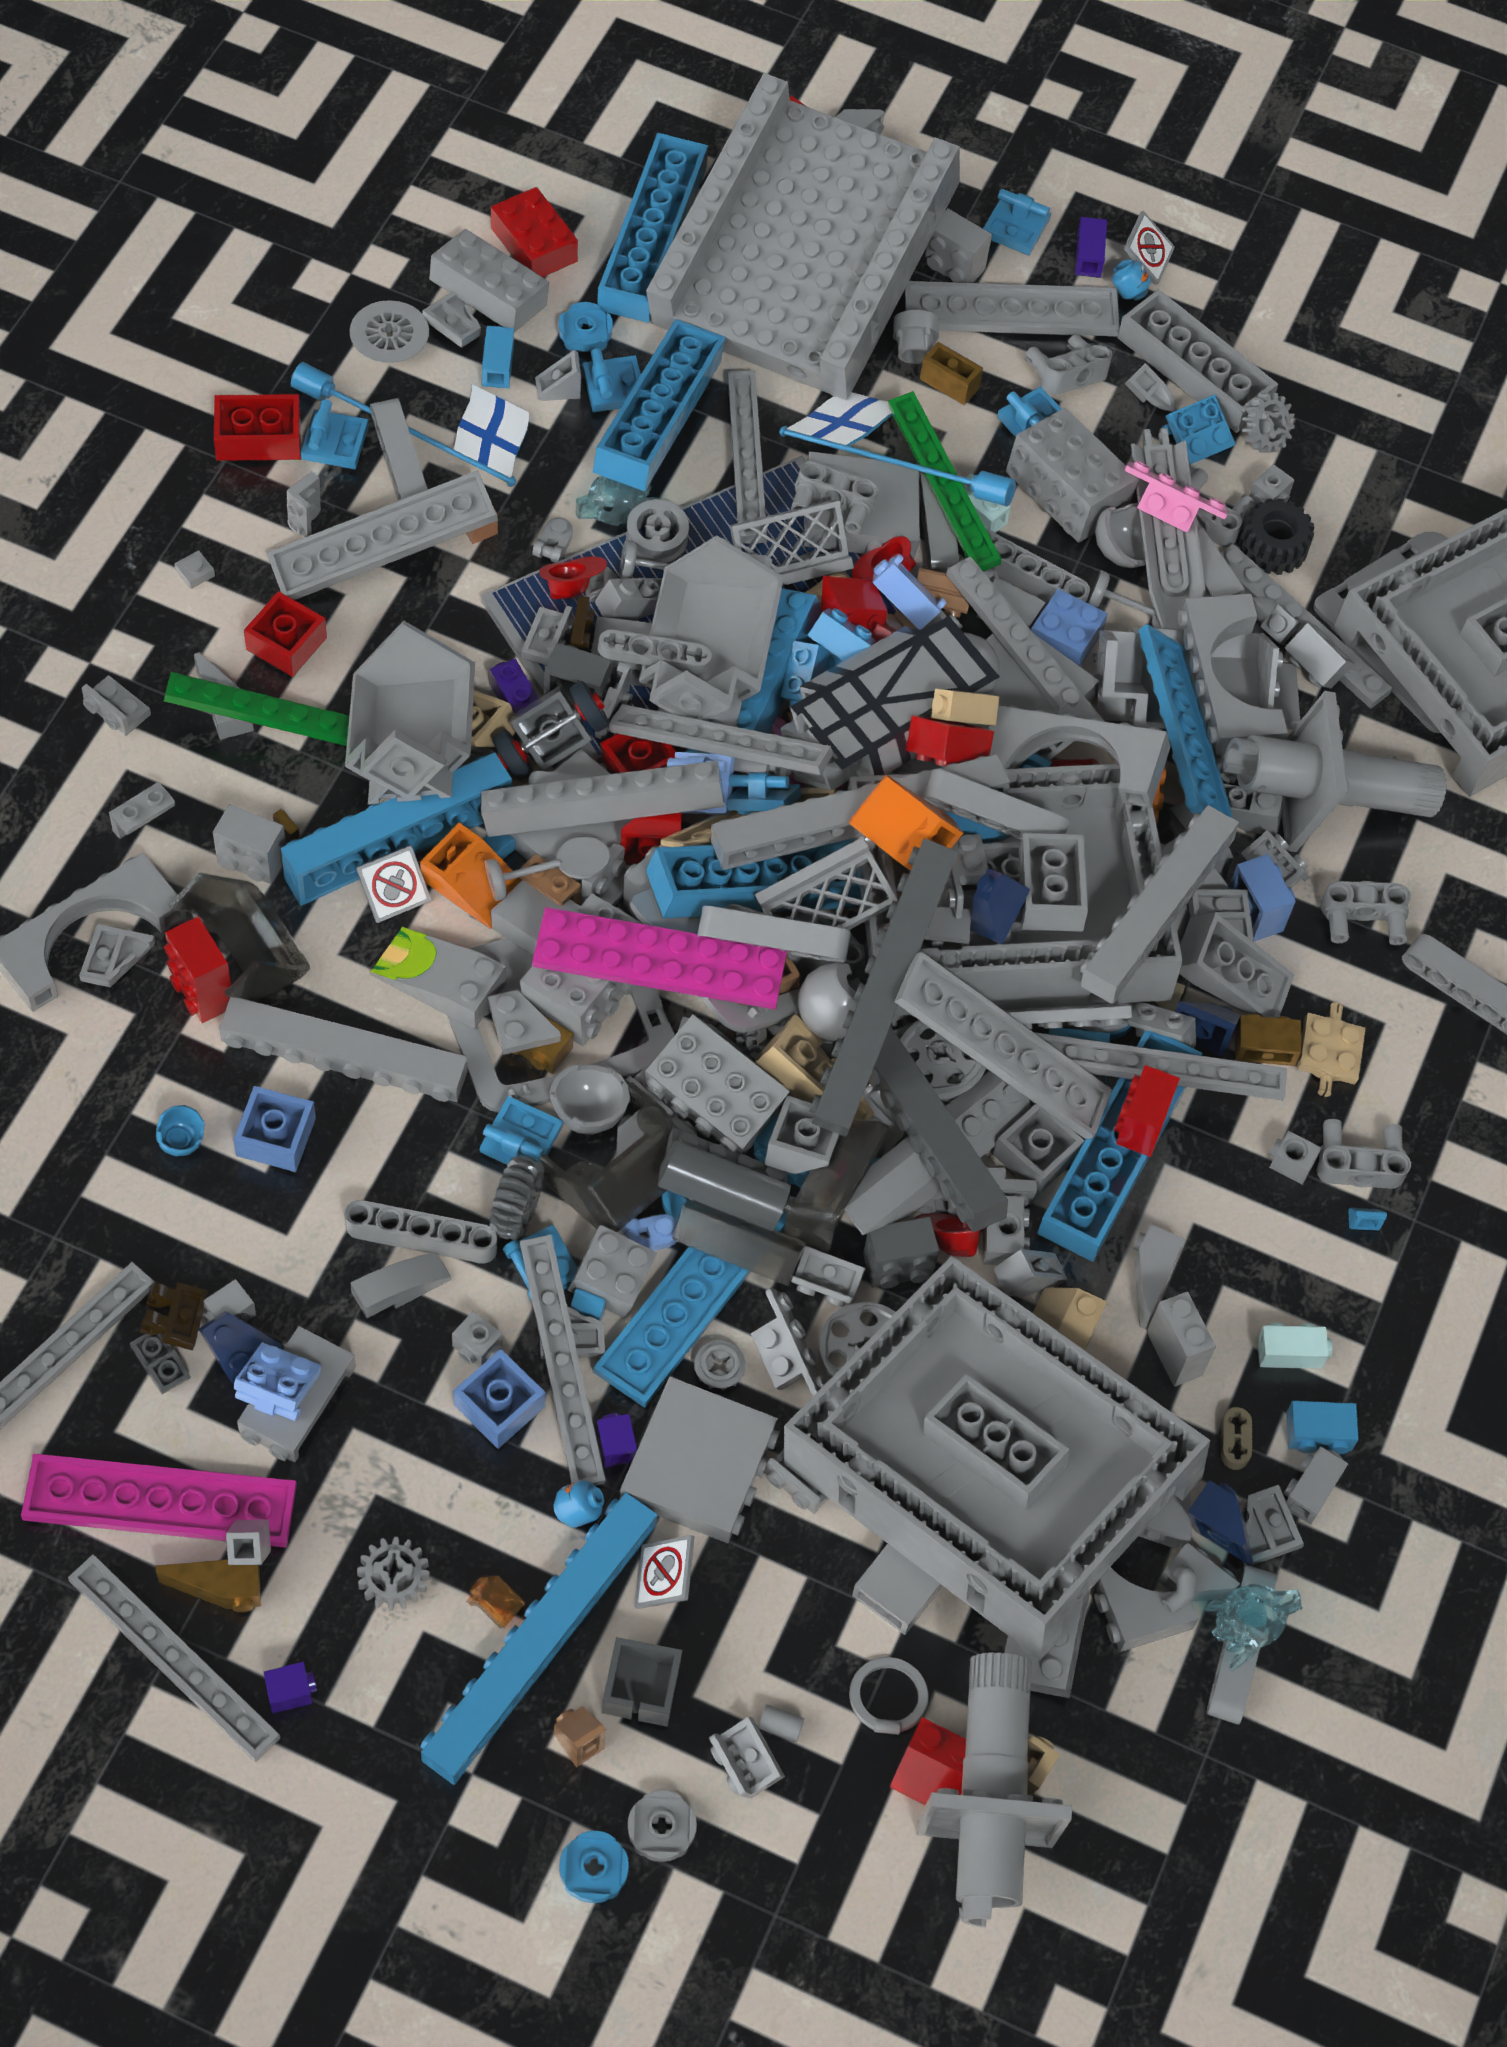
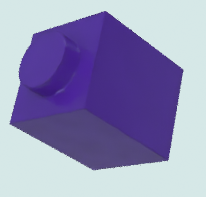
M611 1413L597 1420V1436L604 1468L631 1463L637 1452L629 1414Z
M304 1662L263 1671L272 1714L312 1704L310 1693L317 1690L313 1671L306 1673Z

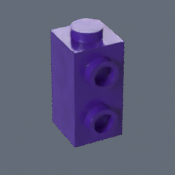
M1087 217L1080 218L1076 242L1075 275L1101 278L1105 262L1107 220Z
M516 658L508 662H500L493 668H490V686L498 699L510 703L514 714L539 699Z

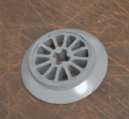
M388 300L372 303L361 309L355 315L350 325V338L355 348L364 356L379 362L393 363L407 360L424 348L429 337V326L422 313L415 307L400 301ZM392 332L393 336H387V333Z

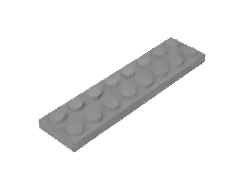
M909 281L904 289L905 311L925 310L936 314L939 317V331L1118 336L1120 329L1117 288Z
M477 470L269 551L267 556L281 593L296 600L496 522L498 518L480 473Z
M922 951L917 953L908 968L894 1002L1084 1139L1095 1137L1112 1089Z

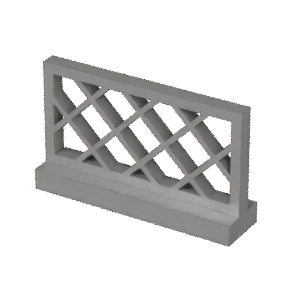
M837 499L730 525L733 546L741 551L744 548L748 554L759 555L752 550L762 536L773 543L766 553V556L771 558L777 547L788 553L783 564L776 566L771 564V568L775 572L784 576L782 586L854 568L852 557L848 554L840 501ZM833 508L835 518L829 527L817 521L824 510ZM814 512H815V514L813 515V517H811L810 515H808V514H810V513H814ZM804 515L810 519V522L803 533L800 534L791 528V525L796 517ZM788 519V521L786 522V524H785L784 522H782L781 520ZM778 522L784 527L774 541L763 533L770 523ZM815 523L826 530L818 544L806 538ZM761 526L759 530L754 527ZM750 528L757 534L750 545L746 547L740 543L738 531ZM788 530L799 536L791 551L780 545ZM832 534L838 538L840 550L827 552L822 547ZM805 540L813 545L815 549L809 558L801 559L795 554Z
M863 837L755 894L761 909L767 916H773V912L784 907L792 910L791 920L796 919L799 911L813 915L811 923L816 924L818 917L834 920L833 927L850 930L888 910L892 900L898 902ZM869 862L873 869L870 880L854 877L856 869ZM876 876L880 883L875 882ZM835 879L847 881L842 895L827 891L831 881ZM852 883L867 886L863 900L847 897ZM872 888L885 891L889 898L880 904L868 902ZM809 893L820 895L816 908L811 909L800 906L803 896ZM825 897L840 901L836 915L820 911ZM845 902L861 906L857 916L851 919L841 916ZM787 955L790 961L799 957Z

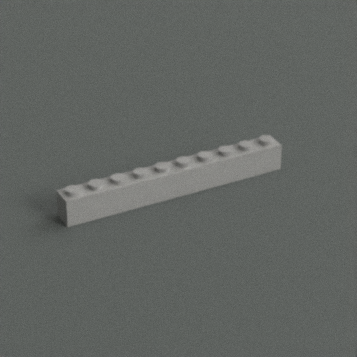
M997 754L987 757L980 756L971 761L959 764L952 763L946 767L938 768L1008 795L1010 781ZM923 770L918 774L895 777L893 779L923 798L932 770ZM879 783L867 784L861 788L849 791H838L833 795L810 798L804 802L792 805H781L776 809L752 812L747 816L724 819L712 824L711 843L722 870L863 836L848 821Z

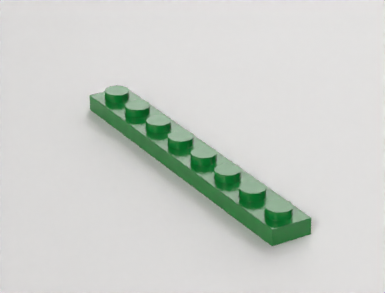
M914 391L888 400L889 409L918 465L957 475ZM923 472L966 557L971 556L982 571L1001 565V557L963 484Z
M171 672L164 702L347 746L349 715Z

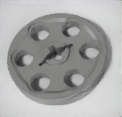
M920 1020L910 1026L902 1035L900 1041L909 1053L916 1052L920 1054L919 1059L915 1063L923 1075L933 1076L930 1085L940 1100L954 1098L967 1092L981 1079L986 1070L983 1065L976 1060H966L964 1058L965 1052L937 1032L931 1039L924 1040L920 1038L924 1030L931 1029ZM946 1052L948 1057H941L937 1060L936 1055L942 1056ZM954 1073H960L963 1075V1079L958 1084H950L947 1082L949 1076Z
M857 1302L840 1308L828 1318L820 1334L818 1354L821 1366L829 1379L843 1367L831 1365L828 1359L830 1355L840 1353L848 1361L863 1346V1343H866L896 1313L894 1310L878 1303ZM864 1313H872L877 1317L878 1322L873 1326H866L861 1322L860 1316ZM836 1324H843L848 1328L849 1334L843 1338L836 1337L831 1329Z

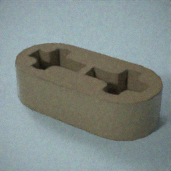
M1239 1407L1227 1410L1221 1421V1460L1225 1466L1233 1470L1244 1468L1252 1455V1419L1246 1410ZM1233 1418H1238V1422L1242 1424L1238 1434H1235L1234 1424L1230 1423ZM1235 1443H1238V1452L1243 1454L1239 1460L1235 1459L1233 1453H1230Z

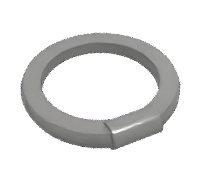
M881 1657L867 1662L858 1669L851 1681L849 1697L854 1713L863 1724L877 1733L899 1735L900 1732L912 1728L921 1720L927 1709L929 1693L923 1676L914 1666L898 1658ZM882 1668H892L902 1671L909 1676L915 1684L918 1693V1703L914 1711L899 1721L878 1719L872 1716L863 1706L860 1697L861 1684L870 1673Z

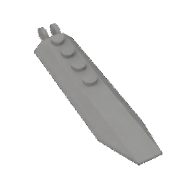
M1160 428V445H1152L1150 429H1143V448L1134 443L1131 444L1133 463L1136 460L1150 467V472L1158 476L1160 473L1167 474L1176 480L1175 484L1183 488L1186 485L1192 487L1186 441L1172 446V444H1169L1167 428ZM1140 478L1136 486L1138 504L1149 482ZM1139 509L1149 594L1160 627L1183 629L1178 624V612L1182 610L1185 598H1198L1205 595V581L1196 516L1188 532H1185Z
M989 1071L970 1090L956 1097L945 1107L981 1158L996 1146L997 1138L1031 1109V1103L1029 1098ZM908 1136L869 1167L843 1210L861 1234L864 1235L909 1217L941 1191L940 1182L936 1176L932 1177L929 1174L925 1165V1159L921 1153L917 1154L914 1151Z

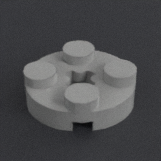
M656 1790L643 1796L633 1806L629 1814L627 1828L629 1839L636 1853L653 1861L666 1862L686 1854L694 1840L697 1824L691 1806L689 1807L680 1795L668 1790ZM661 1817L665 1818L666 1824L672 1825V1828L666 1830L665 1834H658V1830L652 1827V1824H657Z

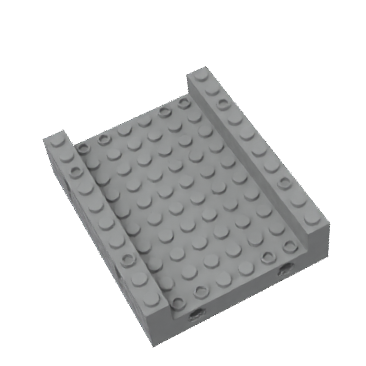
M763 73L646 290L652 324L669 330L674 320L677 319L726 337L723 352L831 395H836V397L848 400L960 183V146L935 137L927 152L793 102L789 99L787 81Z
M1506 508L1349 590L1333 627L1349 649L1364 641L1368 642L1460 755L1461 759L1452 776L1469 797L1507 776Z
M1118 764L1004 769L1010 781L1009 796L1065 817L1070 821L1066 834L1084 835L1088 913L1083 932L1022 930V924L1013 923L1010 942L1023 943L997 945L998 942L970 931L969 945L962 947V949L938 950V948L920 949V951L1002 1010L1111 1004L1081 987L1083 974L1080 970L1087 957L1093 958L1097 953L1096 948L1104 935L1109 937L1113 932L1112 926L1120 914L1125 916L1129 911L1127 907L1135 894L1141 895L1144 891L1143 885L1151 873L1156 875L1159 871L1158 865L1163 857L1153 806L1149 808L1122 803L1118 789L1121 775ZM899 774L887 776L893 779L895 777H906L914 774ZM885 775L850 777L848 791L861 788L867 784H877ZM865 835L853 838V842L862 837L864 838L871 854L899 902L902 892L897 890L903 873L909 875L911 870L900 864ZM1010 836L1008 839L983 844L988 869L1002 873L1020 883L1018 854L1021 840ZM869 862L857 868L858 878L870 880L873 869ZM876 876L875 882L880 883ZM859 884L861 900H863L867 886ZM977 884L961 885L964 895L963 909H971L972 915L973 898L977 891ZM944 887L937 906L948 907L947 890L949 887ZM872 888L868 902L880 904L889 898L885 891ZM888 910L864 922L869 958L871 955L877 957L880 946L875 944L881 928L888 929L892 920L886 918ZM1175 920L1114 1003L1172 1000L1183 961ZM898 1005L894 1016L912 1014Z
M951 1256L784 1425V1465L1041 1660L1061 1638L1064 1618L1174 1495L1183 1501L1202 1480L1210 1440Z

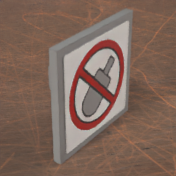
M1141 211L1124 250L1134 261L1137 260L1143 264L1151 277V281L1157 285L1175 246L1144 211Z
M411 845L355 867L376 923L432 901Z
M688 1535L642 1545L635 1600L636 1609L688 1600L695 1536Z

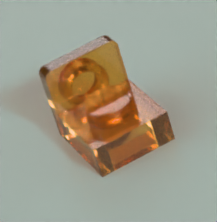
M499 1576L481 1577L470 1589L472 1595L466 1601L470 1606L479 1607L499 1628H505L525 1604Z

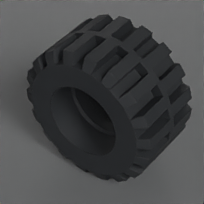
M1267 499L1265 504L1259 502L1255 508H1251L1246 517L1239 540L1240 550L1261 569H1264V572L1267 574L1275 572L1276 575H1282L1283 571L1287 573L1293 572L1294 568L1298 569L1302 565L1309 552L1314 537V523L1310 522L1311 517L1309 514H1304L1305 509L1301 506H1294L1295 503L1292 501L1286 503L1284 499H1277V501ZM1268 534L1280 535L1283 538H1285V540L1273 538Z

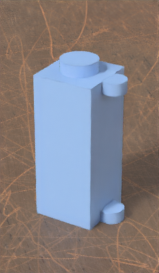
M900 554L896 557L893 556L889 561L886 559L882 560L873 570L875 573L873 575V584L921 630L941 612V609L947 602L943 598L938 601L901 564L904 558Z

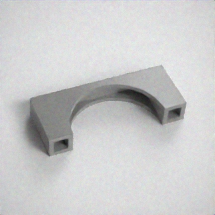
M1252 594L1185 598L1183 608L1178 612L1179 627H1183L1185 633L1183 639L1184 648L1189 650L1190 671L1195 673L1196 695L1201 697L1202 700L1201 714L1203 720H1207V735L1210 744H1213L1215 755L1225 754L1230 741L1234 738L1247 739L1250 735H1258L1286 740L1288 735L1282 709L1259 708L1237 699L1219 683L1211 666V654L1217 647L1231 638L1252 633L1257 619Z
M1013 705L1007 707L998 706L996 726L989 725L988 728L994 731L990 756L997 754L1004 769H1018L1032 754L1055 743L1080 741L1096 745L1108 752L1120 767L1121 775L1118 789L1122 803L1149 808L1152 807L1170 750L1167 732L1156 727H1149L1147 729L1134 727L1128 723H1109L1097 718L1089 720L1077 718L1071 714L1057 715L1050 714L1044 710H1024Z
M144 853L127 859L122 866L110 873L102 874L92 884L85 888L77 889L67 899L60 903L52 904L39 916L24 921L19 928L7 935L0 936V971L32 1012L58 997L55 981L48 971L49 955L57 937L74 921L96 912L121 911L145 919L155 926L160 933H163L186 919L184 902Z
M1111 1567L1094 1585L1096 1606L1100 1613H1105L1108 1621L1106 1629L1109 1639L1113 1644H1117L1119 1652L1193 1630L1198 1621V1616L1191 1601L1173 1614L1166 1611L1162 1600L1175 1591L1160 1592L1141 1588L1122 1578Z

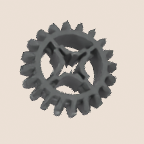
M519 1155L514 1156L508 1162L507 1168L504 1169L503 1176L500 1178L499 1186L496 1189L490 1216V1229L495 1231L499 1237L507 1240H519L526 1233L541 1196L540 1193L544 1179L542 1162L528 1156Z

